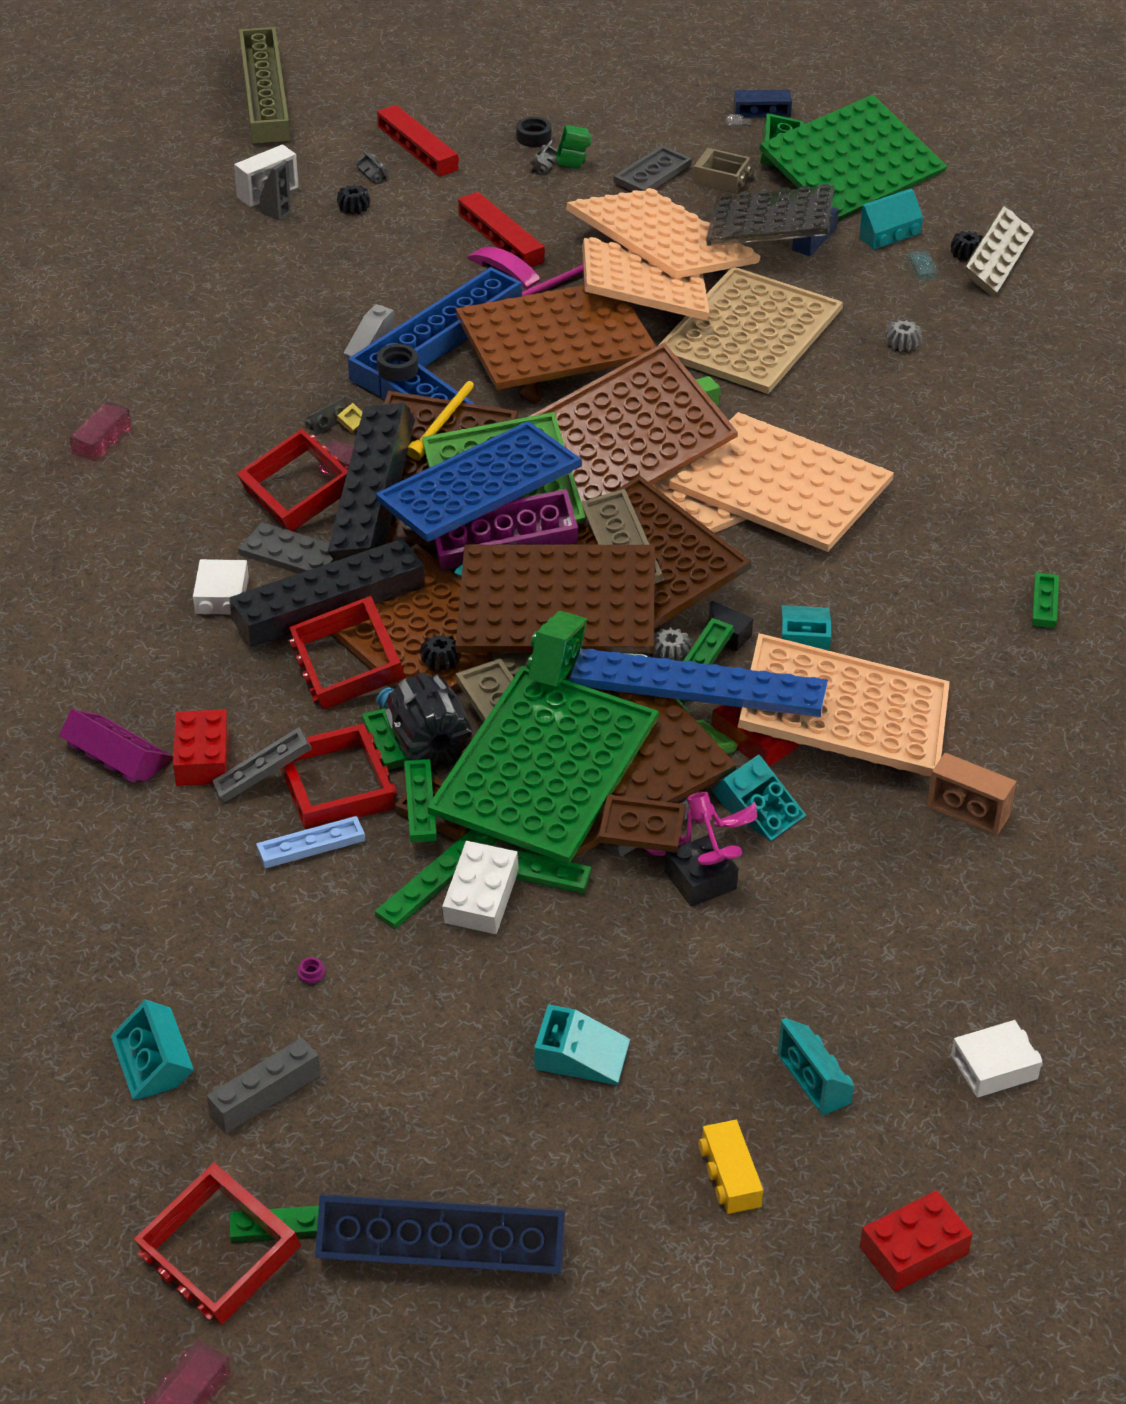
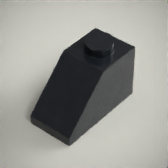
M715 601L710 602L709 622L714 618L733 625L734 633L724 647L738 651L752 636L753 618Z

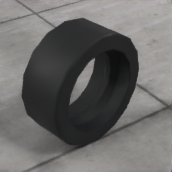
M526 117L519 120L516 124V139L524 146L540 147L551 141L552 124L545 118Z
M405 344L387 345L377 354V371L381 377L390 381L400 382L409 380L418 372V354L415 349ZM391 361H404V362H407V363H405V364H400V365H396V364H390L389 362H391Z

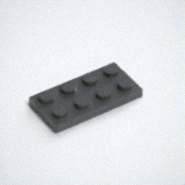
M661 145L614 175L613 183L630 191H645L648 188L656 189L691 166L692 158Z
M264 522L258 525L239 548V555L296 573H302L334 562L328 553L329 542Z

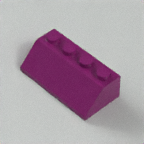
M71 708L59 734L60 737L67 740L66 745L86 751L84 754L86 757L95 761H103L105 768L115 772L117 770L122 772L124 779L136 783V780L147 781L173 759L171 754L101 714Z

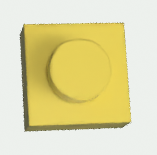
M352 403L337 416L336 420L353 434L359 428L362 411Z

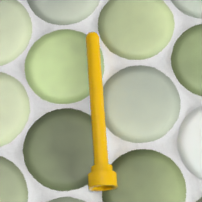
M467 381L422 437L435 435L473 389V382ZM422 437L419 440L412 441L408 446L407 455L415 461H420L425 455Z

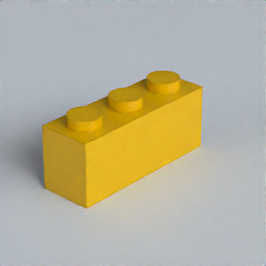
M737 1119L703 1126L702 1139L698 1140L699 1150L702 1157L707 1156V1171L710 1180L716 1181L715 1191L718 1203L724 1204L727 1214L762 1207L763 1188Z

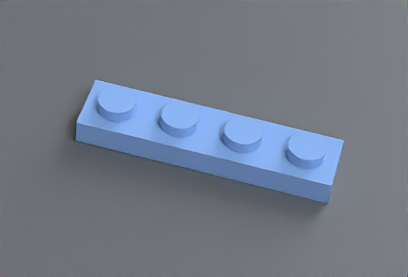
M357 816L256 843L262 864L266 869L365 841V833Z

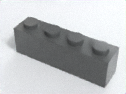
M303 1038L298 1039L206 1095L209 1116L227 1134L321 1075L319 1054Z

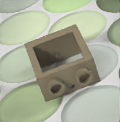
M707 148L694 165L693 183L737 193L740 187L744 186L747 177H750L752 174L751 157Z

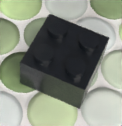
M709 835L679 846L678 853L666 851L665 873L690 907L737 889L739 868L732 859H725L720 863L711 865L699 864L698 857L714 851ZM716 840L718 848L722 849V846Z

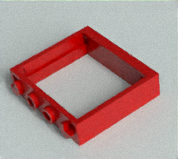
M301 429L237 473V476L243 488L284 529L294 531L341 498L349 467H343L339 458L336 455L331 456L324 444L320 445L314 435L310 436L305 430ZM308 451L336 478L287 511L260 483Z
M371 596L289 627L293 639L289 640L293 652L299 651V654L295 655L300 669L306 668L302 672L307 686L313 685V688L309 689L314 703L319 701L322 709L330 708L406 678L400 659ZM370 620L388 664L322 689L304 645Z
M364 723L307 737L312 749L280 768L304 830L354 816L359 818L395 809L394 797L398 796L394 783L390 784L387 766H382L380 750H375L373 734L367 732ZM362 745L380 789L311 806L294 761Z
M215 1162L134 1238L140 1249L137 1253L138 1256L148 1266L153 1262L158 1267L157 1273L166 1283L169 1284L171 1281H174L179 1286L176 1290L187 1302L193 1299L199 1304L196 1308L208 1321L214 1318L220 1325L240 1308L301 1247L296 1233ZM219 1190L278 1242L214 1303L156 1249Z

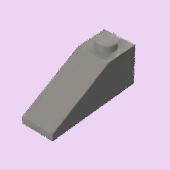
M377 304L364 315L343 356L350 358L395 329L394 310Z

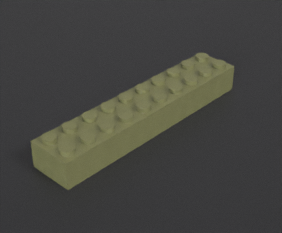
M275 27L239 29L252 143L290 141L289 118Z

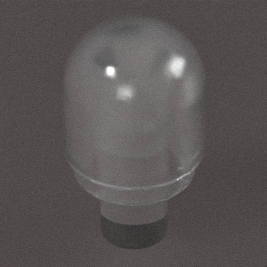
M730 114L725 119V125L729 129L739 130L742 129V126L751 127V119H743V116L740 114Z

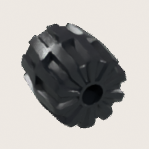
M417 673L416 676L411 678H404L398 682V686L393 692L389 693L386 699L388 708L385 709L390 728L397 743L410 760L430 759L431 769H434L438 763H442L444 766L452 764L454 756L457 753L462 754V751L467 748L466 740L472 738L473 729L462 701L442 677L436 674L429 676L426 673Z

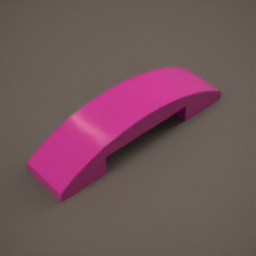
M482 247L467 256V259L481 266L488 263L508 273L512 278L522 282V287L525 289L541 281V278L527 263L506 250L496 247Z

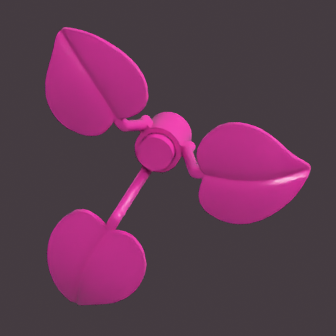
M707 792L689 796L687 799L691 811H687L686 836H681L679 846L691 842L693 819H696V823H705L714 851L698 857L699 864L711 865L720 863L725 859L729 860L741 856L742 850L738 846L718 848L710 824V820H712L711 815L715 819V827H737L750 823L757 818L756 803L754 802L747 808L720 819L714 810L713 804L710 803ZM645 849L651 855H666V851Z

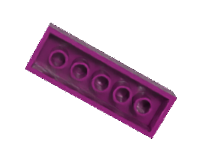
M564 489L515 499L494 511H490L473 521L459 526L455 530L439 536L433 542L440 570L460 567L463 564L464 545H568L578 542V526L568 491Z

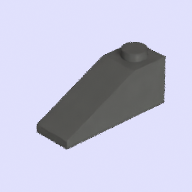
M286 160L272 168L259 197L261 213L277 220H281L292 212L288 161Z

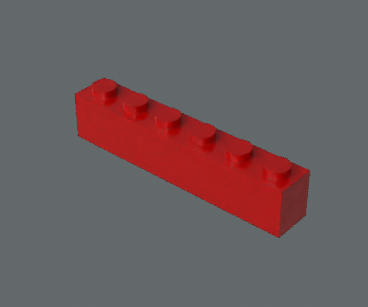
M393 105L377 111L378 128L438 177L458 170V154L400 107Z
M479 192L458 199V215L497 248L514 254L530 267L544 263L545 248L543 244L538 242L531 234L521 228L520 225L515 223Z

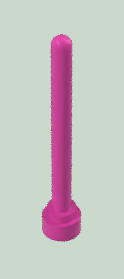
M583 261L579 267L523 291L522 296L539 294L583 274Z

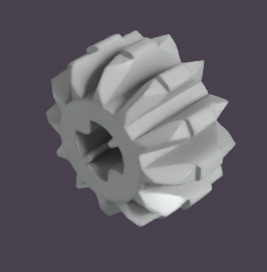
M898 320V322H891V325L888 326L886 341L887 346H892V350L899 349L900 352L902 350L909 352L910 349L916 350L917 346L920 345L922 335L920 326L915 325V322Z
M671 627L669 630L660 629L659 633H654V653H651L653 658L684 661L691 650V643L687 633H681L680 629L672 630Z

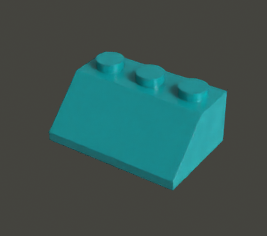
M908 189L862 205L859 239L874 250L920 234L922 231L923 215L914 191Z
M145 999L111 1035L133 1100L177 1088L194 1071L170 1007Z
M787 1018L782 1019L777 1055L819 1113L823 1116L851 1104L854 1083L850 1076L845 1075L840 1069L837 1059L824 1048L821 1038L815 1035L807 1025Z

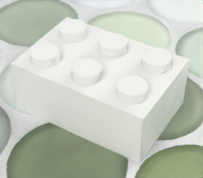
M282 144L234 164L237 198L250 207L259 204L260 194L272 168L284 160L288 161L290 190L298 188L296 154Z
M466 841L442 906L444 922L497 934L519 869L517 851Z

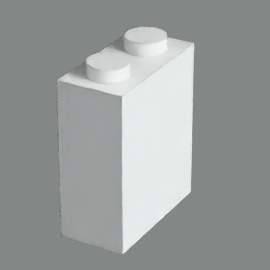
M200 559L193 594L195 614L231 615L229 597L246 592L249 578L247 560Z
M1015 1020L956 1037L953 1041L951 1056L977 1098L1036 1080L1039 1077L1042 1058L1038 1051H1034L1029 1043L1026 1032L1020 1029Z

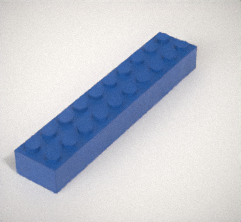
M490 267L348 358L349 380L378 396H382L381 376L377 371V354L383 347L391 344L411 346L418 354V363L426 367L468 339L456 316L457 308L495 302L507 298L522 297V282ZM391 361V362H389V363H390V364L400 365V364H405V363H407V362H404V361Z

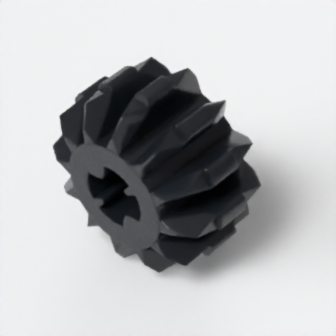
M347 185L346 188H340V191L337 193L339 210L344 211L345 214L349 212L352 215L356 212L361 214V211H367V208L370 207L368 189L363 188L361 185Z
M970 231L956 233L950 246L953 257H958V260L965 259L967 262L983 236L977 235V232L971 233Z
M444 633L441 636L433 634L432 638L426 637L424 643L421 644L422 665L427 666L428 671L435 669L437 673L440 670L448 672L449 668L455 669L460 662L461 653H456V640H454L453 635L446 637Z

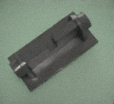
M552 140L547 146L543 145L538 155L534 156L530 163L533 165L530 173L535 169L541 175L546 174L554 164L557 149L550 146Z
M363 149L364 156L357 159L356 166L372 182L378 183L382 178L389 180L386 175L388 171L382 162L378 163V160L372 153L368 154Z
M341 398L309 415L305 421L306 427H312L315 434L318 435L339 424L336 419L347 408L345 399Z

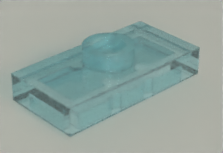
M928 250L908 252L907 258L918 280L938 279L939 272Z

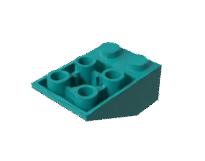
M781 605V639L830 651L831 617L829 608Z
M757 755L725 777L712 790L725 809L732 814L747 808L755 802L757 818L747 823V825L768 841H772L806 816L760 755Z
M548 1004L534 1048V1069L618 1085L630 1039L575 1009Z

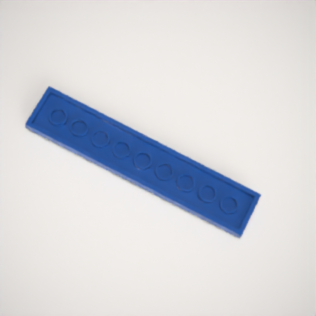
M595 649L580 650L570 677V682L589 688L821 717L828 686V680L817 677L754 671L740 667L731 668L716 664L707 665L692 661L683 662L667 658L660 659L643 655L596 651Z

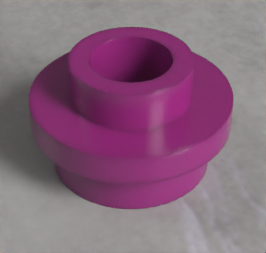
M306 958L298 967V977L305 983L319 982L325 976V967L317 958Z

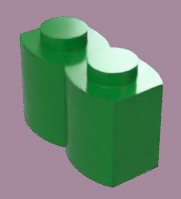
M565 125L556 154L557 165L580 168L581 164L585 163V150L591 144V135H589L587 128Z

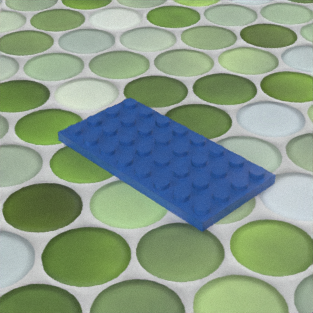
M527 421L376 493V498L382 506L429 542L547 483L553 482L565 474L571 473L582 467V460Z

